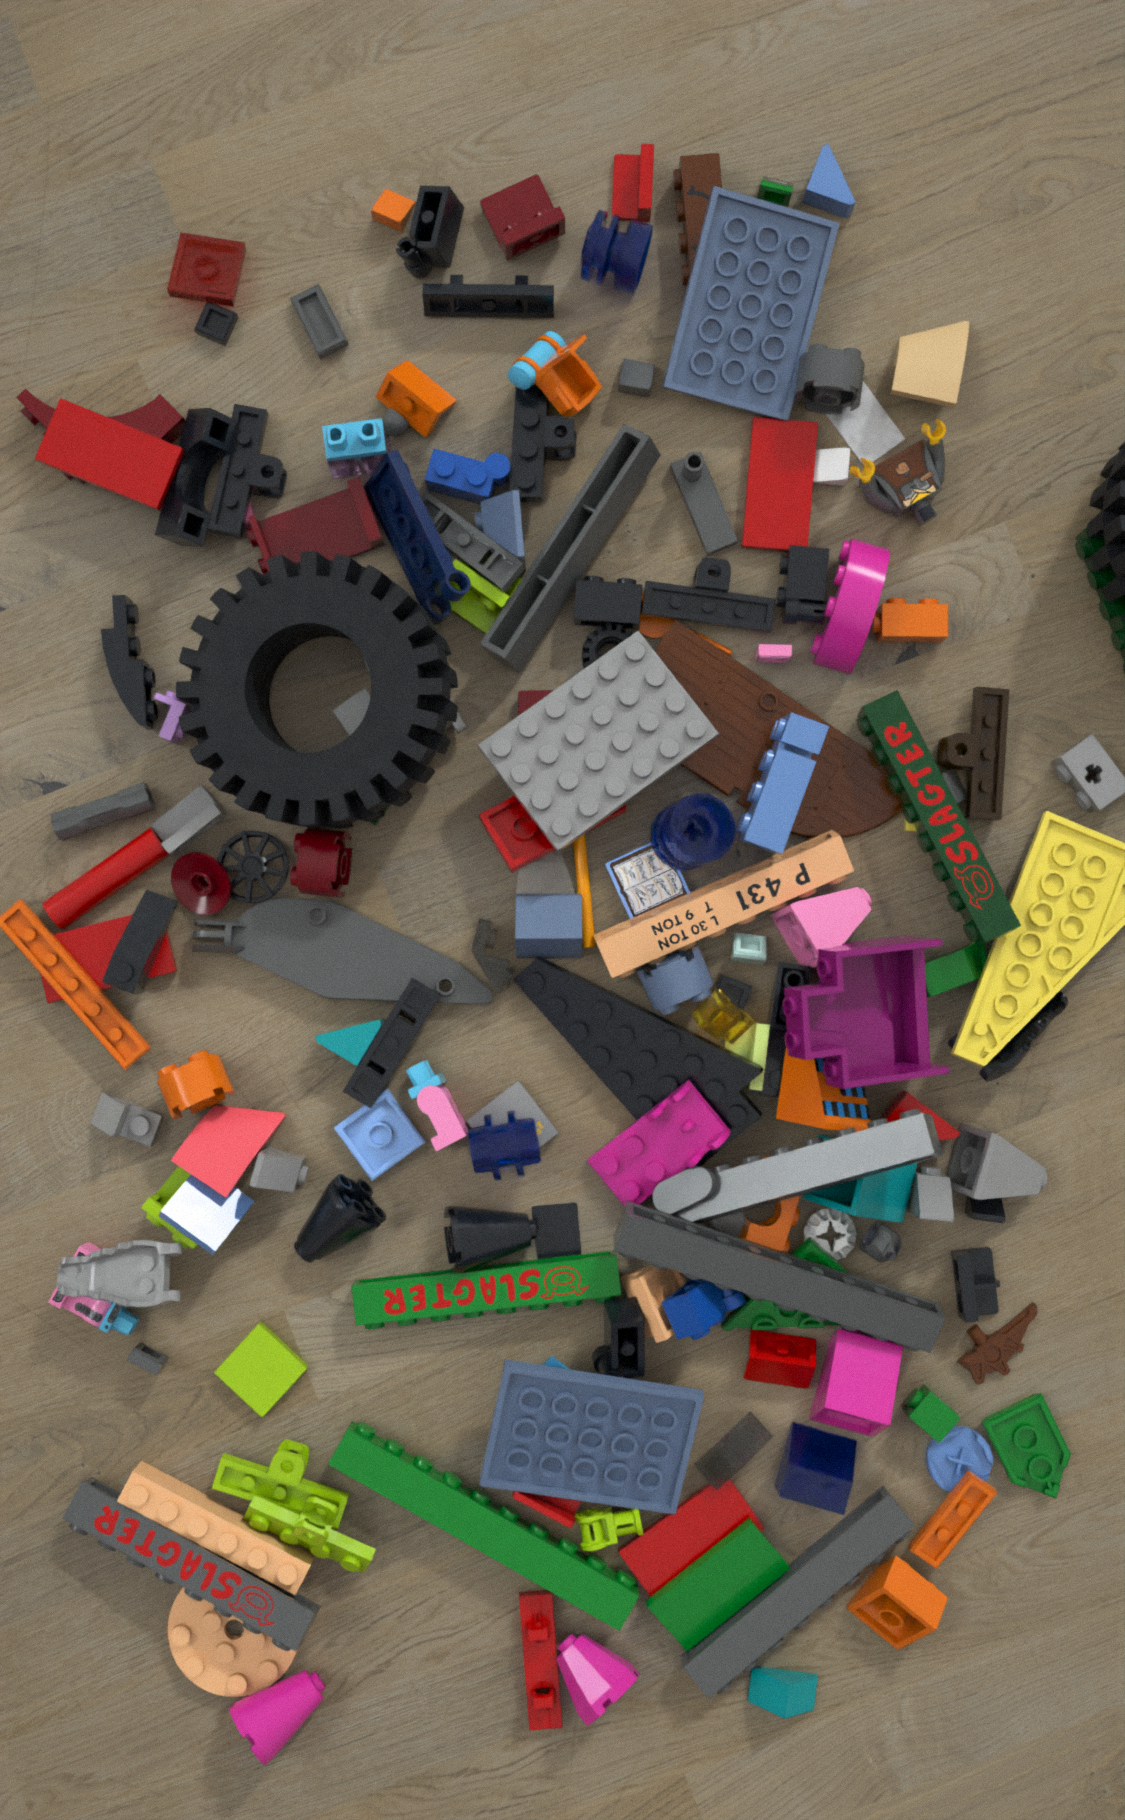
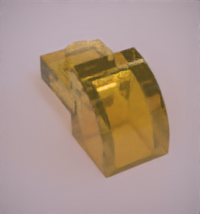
M715 989L692 1012L698 1027L717 1040L722 1037L731 1044L738 1040L755 1023L748 1012L733 1003L727 994L720 989Z

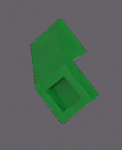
M975 941L970 942L954 952L935 956L925 961L927 998L980 978L988 957L985 945L978 948Z

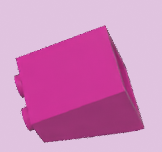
M838 1329L830 1337L809 1420L874 1437L891 1424L903 1346L893 1344L894 1341L891 1340L880 1341L861 1335L862 1332L860 1330Z

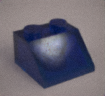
M792 1422L775 1482L779 1497L844 1515L853 1485L857 1441Z

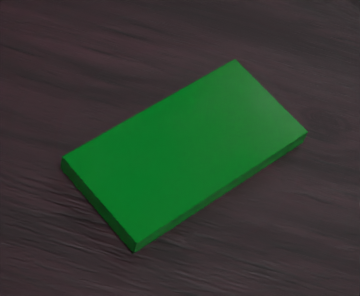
M748 1518L647 1599L646 1604L649 1610L688 1652L791 1568L767 1537Z

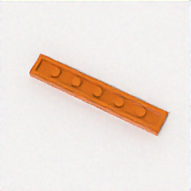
M19 899L0 916V928L124 1070L131 1067L152 1048L24 900Z

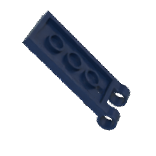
M399 451L387 452L364 485V489L420 606L432 616L436 624H440L451 611L449 601L457 602L461 600L469 591L471 582L464 572L455 569L451 555L445 549L410 476L409 468L403 461ZM449 581L456 582L461 591L455 590ZM439 584L441 594L436 593L435 591ZM430 604L438 606L442 614L434 612Z

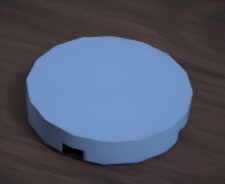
M955 1425L940 1443L934 1438L931 1439L926 1448L925 1462L929 1475L937 1485L951 1492L967 1470H970L987 1482L990 1476L991 1465L993 1466V1455L989 1444L979 1432L967 1426Z

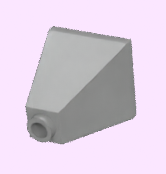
M960 1123L958 1130L960 1135L956 1138L946 1176L950 1177L952 1190L974 1199L984 1200L1037 1195L1047 1183L1046 1168L999 1135Z

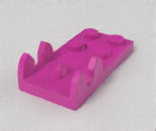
M688 1080L591 1155L587 1162L624 1206L627 1201L640 1204L653 1194L655 1187L660 1182L682 1172L686 1168L694 1167L709 1150L713 1151L720 1147L729 1137L731 1130Z

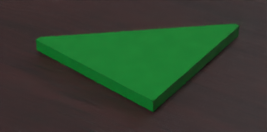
M811 1237L805 1240L791 1254L851 1274ZM749 1297L746 1298L745 1304L734 1309L721 1322V1327L725 1331H732L735 1328L773 1330L778 1329V1327L805 1329L839 1325L829 1320H815L807 1313L796 1309L794 1311L784 1310L776 1303L765 1299L757 1301Z

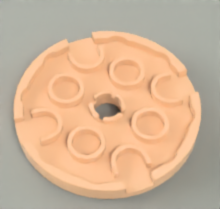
M182 1587L170 1611L168 1640L176 1664L190 1681L201 1689L216 1695L241 1697L269 1687L282 1677L291 1665L297 1650H282L272 1643L273 1638L262 1632L260 1634L252 1633L244 1628V1632L240 1636L231 1634L229 1631H226L227 1622L238 1620L243 1624V1621L233 1615L225 1617L217 1613L213 1609L214 1605L205 1599L198 1601L189 1597L184 1592L185 1588Z

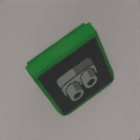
M762 176L757 199L787 207L794 184Z

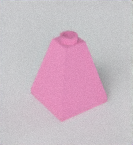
M855 887L794 902L775 911L770 916L799 965L813 968L817 966L819 959L818 949L842 946L872 910L870 907L872 901L869 894L863 888Z

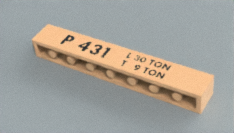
M830 830L784 850L782 854H775L675 900L594 934L593 938L612 978L616 976L624 978L633 974L636 968L648 963L652 965L663 961L666 958V954L677 949L678 951H685L694 947L697 944L696 941L704 937L714 938L720 936L731 925L736 923L739 925L747 924L756 919V914L765 910L776 911L783 908L787 904L786 901L797 896L798 898L808 897L817 891V887L826 883L829 885L840 883L847 878V874L854 872L841 836L835 831Z

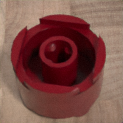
M307 828L304 833H297L294 839V851L298 853L297 865L291 869V885L298 886L301 894L342 898L345 892L340 891L341 886L348 885L351 875L352 848H346L345 840H351L350 834L342 831Z

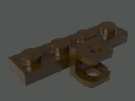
M973 688L971 734L956 733L941 738L938 741L937 763L939 766L946 769L968 770L965 818L998 821L1002 818L1009 689Z

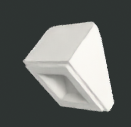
M850 448L816 450L813 483L844 486L848 480Z

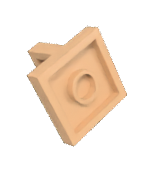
M653 1265L629 1271L620 1276L619 1278L628 1298L637 1297L645 1320V1338L654 1336L657 1343L673 1336L675 1333L661 1302L687 1282L686 1277L681 1272L669 1268L668 1270H661Z

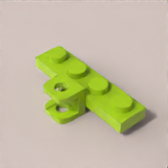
M284 1439L280 1443L270 1467L223 1453L212 1485V1489L249 1501L252 1500L254 1495H257L299 1515L308 1498L312 1496L318 1497L337 1506L338 1514L332 1525L336 1529L340 1526L350 1494L304 1479L303 1476L309 1461L310 1449L308 1445L290 1439ZM289 1450H295L298 1452V1454L290 1452Z
M254 1495L243 1517V1520L249 1522L250 1526L254 1529L270 1531L279 1535L282 1541L291 1545L299 1544L308 1548L313 1555L319 1558H330L337 1561L344 1569L351 1572L359 1571L364 1573L376 1551L375 1548L332 1530L331 1527L337 1517L338 1508L315 1496L307 1499L299 1515Z

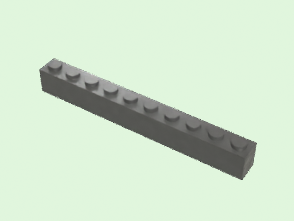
M629 1201L626 1202L613 1236L614 1251H617L627 1259L635 1260L638 1258L645 1260L658 1269L668 1270L669 1268L681 1272L685 1277L692 1280L703 1279L727 1291L734 1289L745 1293L753 1300L762 1301L765 1299L776 1303L780 1308L787 1311H794L796 1309L807 1313L815 1320L833 1321L846 1330H860L869 1333L877 1340H891L915 1352L922 1350L931 1353L946 1319L938 1302Z

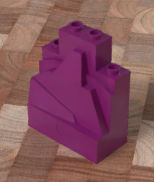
M904 935L850 942L833 948L818 949L817 972L820 976V983L784 988L785 998L783 999L782 1007L786 1016L787 1032L785 1034V1046L788 1050V1056L804 1060L825 1057L823 1074L826 1078V1085L842 1089L949 1074L948 1066L930 1063L924 948L942 946V939Z

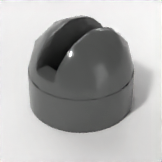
M389 408L382 417L384 432L391 437L401 435L410 425L407 420L392 408Z

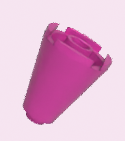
M303 1670L242 1698L230 1706L229 1712L240 1734L252 1745L250 1749L263 1765H266L275 1758L323 1701L322 1691L326 1689V1686L316 1671L310 1674L307 1670Z

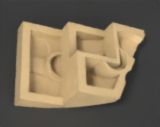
M962 321L899 337L892 367L894 375L889 394L954 408L957 403L963 373L970 321Z

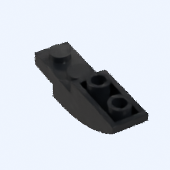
M113 595L114 628L101 629L106 664L119 697L129 713L143 728L147 730L154 729L153 720L158 718L157 704L155 700L152 701L151 688L156 686L155 671L143 659L136 660V656L141 654L140 640L138 636H135L134 624L139 622L138 607L126 595Z
M778 962L767 1019L770 1030L763 1090L759 1091L758 1094L779 1097L786 1050L785 1034L787 1032L786 1016L782 1007L783 999L785 998L784 988L809 985L812 969L810 966Z

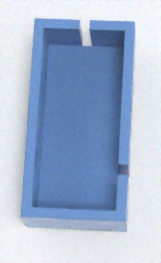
M792 712L780 718L779 721H775L769 739L774 740L771 750L769 749L763 753L758 770L763 771L760 781L753 782L746 800L751 802L748 813L741 814L735 832L740 833L738 841L773 854L783 853L816 761L810 759L812 753L819 755L829 726Z

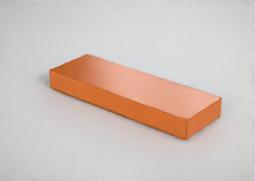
M967 1470L908 1545L910 1551L937 1569L997 1494L996 1489L970 1470Z

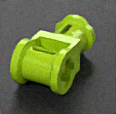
M612 1507L589 1508L575 1514V1521L579 1523L582 1541L580 1542V1549L582 1551H595L608 1545L618 1543V1536L637 1533L639 1536L644 1535L639 1509L632 1508L613 1513ZM590 1525L593 1526L594 1534L591 1533Z

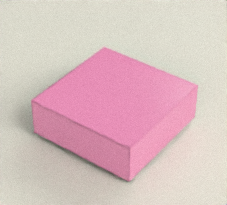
M759 644L756 648L755 661L757 663H787L792 657V645Z

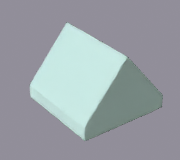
M734 933L730 962L763 966L767 958L766 936Z

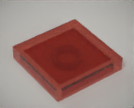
M180 232L167 288L169 296L234 307L246 253L245 242Z

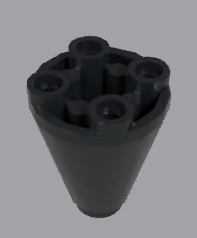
M338 1174L328 1184L298 1234L297 1241L294 1243L297 1254L303 1260L312 1263L314 1260H320L375 1231L386 1220V1214L371 1197L373 1194L371 1187L361 1179L355 1182L342 1174Z

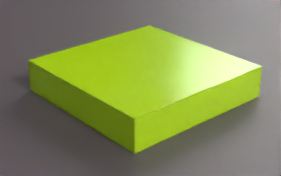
M260 1321L214 1373L255 1412L263 1417L309 1365Z

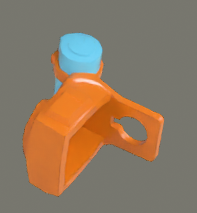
M548 331L543 336H539L533 346L522 357H518L508 371L509 381L517 388L525 390L535 384L543 391L556 410L565 417L573 416L592 401L602 388L597 376L585 360H581L576 352H574L587 339L585 334L565 344L564 340L557 333Z

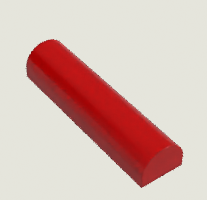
M150 827L44 901L42 905L51 920L60 929H65L166 859L170 854L161 845L163 842L158 834Z

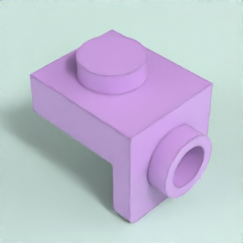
M167 690L164 696L156 692L153 699L170 707L159 736L178 745L180 738L184 739L187 736L181 730L179 716L190 714V707L184 704V701L176 698V693Z

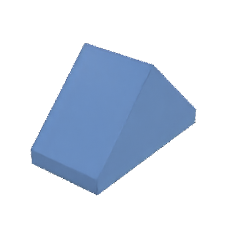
M829 144L822 146L802 203L847 218L851 216L856 202Z

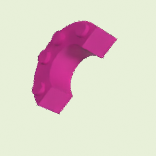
M853 538L849 542L843 541L838 559L842 560L843 563L838 566L833 584L838 585L835 598L830 596L824 612V616L828 617L821 635L816 634L810 650V653L815 654L813 664L846 674H851L868 636L881 596L889 564V549Z

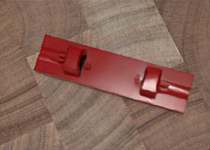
M548 1590L519 1592L529 1731L563 1728L559 1671L556 1660L557 1645L553 1593ZM551 1688L550 1692H535V1689Z

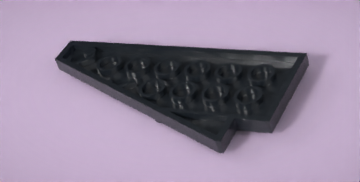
M540 956L513 979L636 1120L689 1080L731 1130L726 1141L716 1150H709L695 1166H702L761 1117L762 1112L741 1090L762 1073L763 1068L759 1064Z

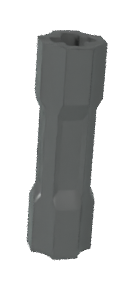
M142 782L104 798L50 814L51 822L58 839L64 841L102 825L154 810L155 802L147 783Z

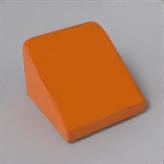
M385 189L371 210L373 220L403 232L416 203L409 198Z

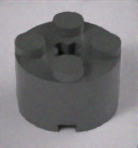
M821 343L810 345L808 352L804 353L799 359L795 402L799 405L801 400L806 403L805 409L820 414H842V408L851 406L850 411L857 409L861 402L865 363L861 359V351L856 348L833 349Z

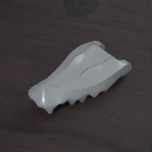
M132 1240L119 1243L113 1248H103L102 1250L91 1252L88 1256L63 1257L57 1269V1289L59 1294L64 1296L89 1297L133 1308H152L181 1301V1291L169 1290L170 1257L182 1255L183 1245L181 1243Z

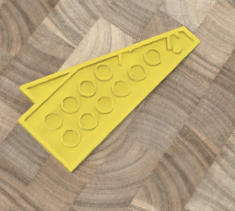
M1045 811L1042 814L1009 900L1021 926L994 940L951 1055L980 1067L986 1066L1125 925V843L1049 811Z

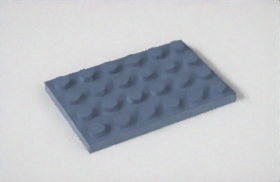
M713 186L662 388L761 416L788 421L795 397L799 359L807 351L840 223Z
M505 1359L481 1467L479 1486L676 1515L704 1400L703 1390Z

